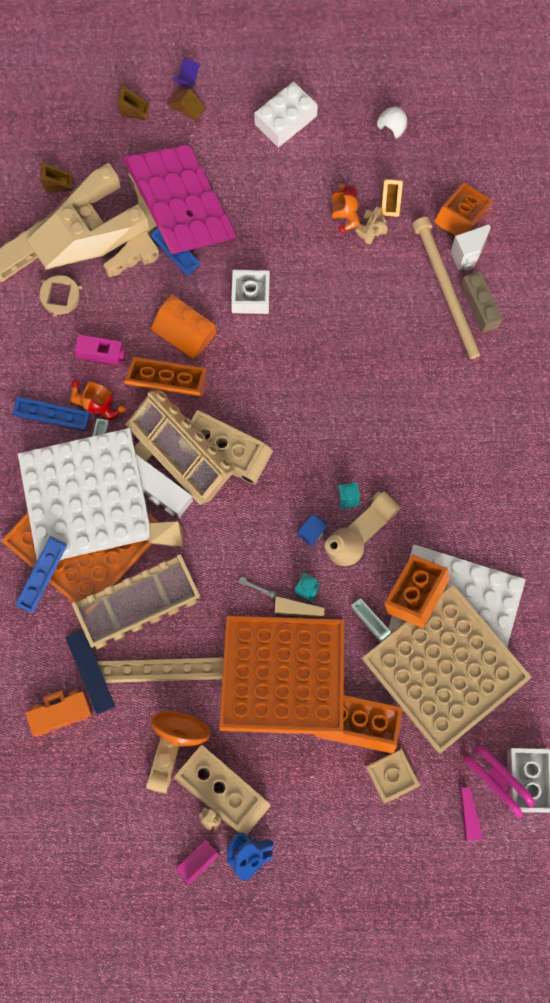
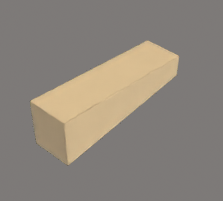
M276 597L275 614L324 617V608L281 597Z

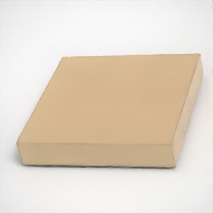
M402 749L366 766L383 804L420 786Z

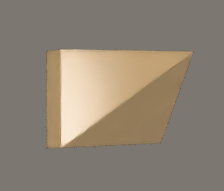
M178 521L150 523L149 543L183 547V528Z

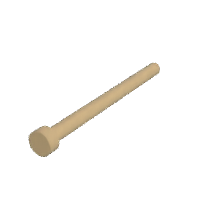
M429 217L419 218L412 223L413 229L416 234L421 236L469 358H477L480 356V352L430 232L432 228Z

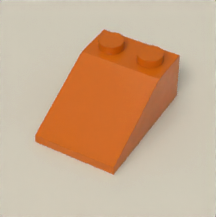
M463 182L443 205L434 223L454 236L472 231L489 209L493 200Z

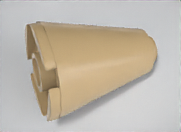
M339 528L330 534L326 540L325 548L332 562L340 566L354 565L362 557L364 542L363 538L355 530Z

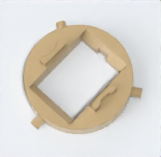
M58 275L46 281H41L43 285L40 289V300L44 308L53 313V316L67 314L78 305L80 300L79 290L82 289V286H77L71 278ZM53 283L71 285L67 306L49 304Z

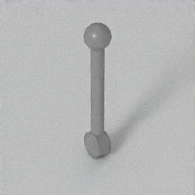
M245 577L239 579L241 585L251 586L268 594L271 598H275L277 595L275 591H269L247 581Z

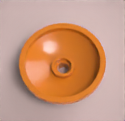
M158 712L151 717L150 721L154 732L174 746L199 745L207 741L211 734L209 726L202 720L181 712Z

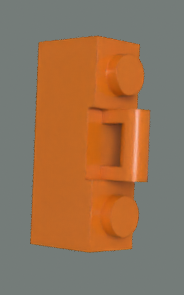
M59 690L43 696L44 706L38 704L30 707V711L25 712L32 736L38 737L92 717L93 714L86 693L76 690L68 693L69 697L65 698L63 690ZM61 699L60 703L51 706L50 702Z

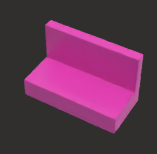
M206 839L176 870L186 880V883L190 885L220 854Z

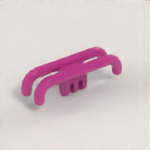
M477 745L476 753L481 754L493 768L487 773L469 755L464 757V763L469 765L509 806L515 817H522L521 808L507 793L509 790L508 783L523 797L529 807L535 805L534 798L484 746Z

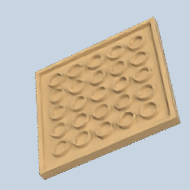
M454 585L442 593L424 628L406 622L362 658V661L438 754H441L532 678Z

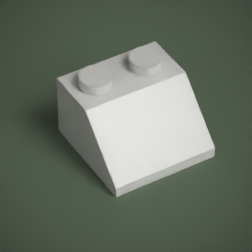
M490 225L455 236L450 254L458 271H467L476 265L491 228Z

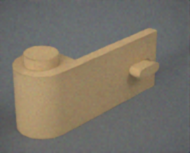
M380 491L377 492L371 499L373 501L371 506L347 527L360 534L363 538V545L401 509V506L385 491L382 493Z

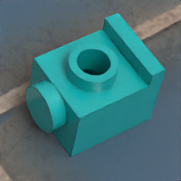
M357 482L338 485L337 494L341 509L360 506V493Z
M303 573L294 594L312 603L320 588V585L317 584L318 580Z

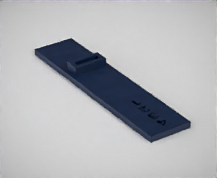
M81 630L66 636V641L96 714L98 715L116 707L84 631Z

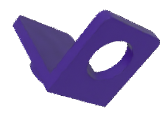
M183 59L178 78L173 77L172 80L193 87L200 64Z

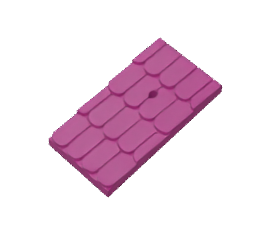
M181 145L179 147L166 148L123 158L171 254L237 238L227 215L224 214L216 194L213 193L203 169L199 166L189 145Z

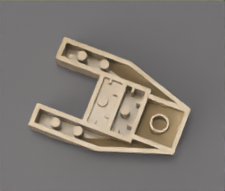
M109 163L93 171L27 239L46 269L103 256L149 229L148 219L138 204L106 223H103L91 204L121 188L118 175Z

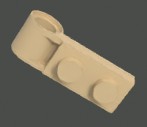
M160 738L147 782V789L167 794L180 746H174Z

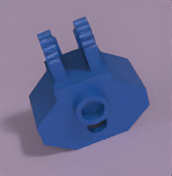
M244 832L237 833L228 844L227 863L234 869V873L242 881L248 880L258 868H262V863L273 860V853L270 851L274 849V843L268 839L257 842L254 838L250 839Z

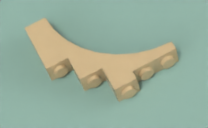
M128 173L130 183L137 195L138 205L148 219L149 229L130 239L115 257L103 264L109 278L119 275L128 267L135 266L140 260L145 266L148 263L155 262L159 257L158 248L150 237L158 227L130 173Z

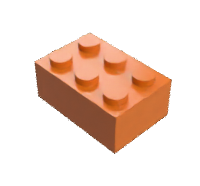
M412 554L385 601L388 614L424 628L450 580L448 568Z

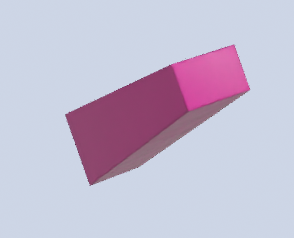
M470 787L460 788L465 841L484 840Z

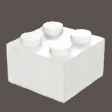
M233 270L232 313L269 314L270 271Z

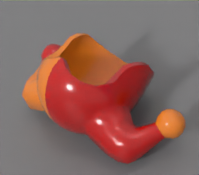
M340 184L338 187L339 191L332 193V219H347L348 224L345 226L341 225L338 228L340 233H344L346 230L360 225L357 214L359 202L355 187Z
M78 380L72 381L70 401L73 404L83 406L87 412L99 414L109 421H113L121 413H125L126 408L123 405H120L117 410H111L110 403L114 396L111 390L98 383L89 381L84 391L78 393L80 383Z

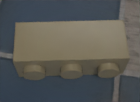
M481 271L463 277L460 287L481 333L499 328L503 318Z

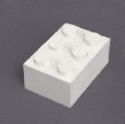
M292 82L254 113L255 125L277 147H280L317 117L318 104L295 82Z
M508 749L507 770L532 795L535 805L529 807L523 797L509 783L508 794L518 804L522 812L550 813V749Z

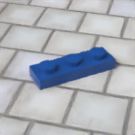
M158 228L150 235L187 277L201 265L189 250L171 254Z

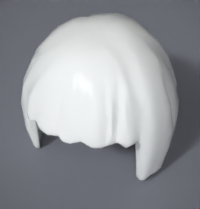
M390 107L381 113L377 126L380 129L387 126L393 131L395 139H397L405 131L407 116L401 108Z

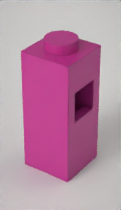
M78 334L74 350L78 359L118 366L121 365L122 360H125L126 349H124L122 342Z

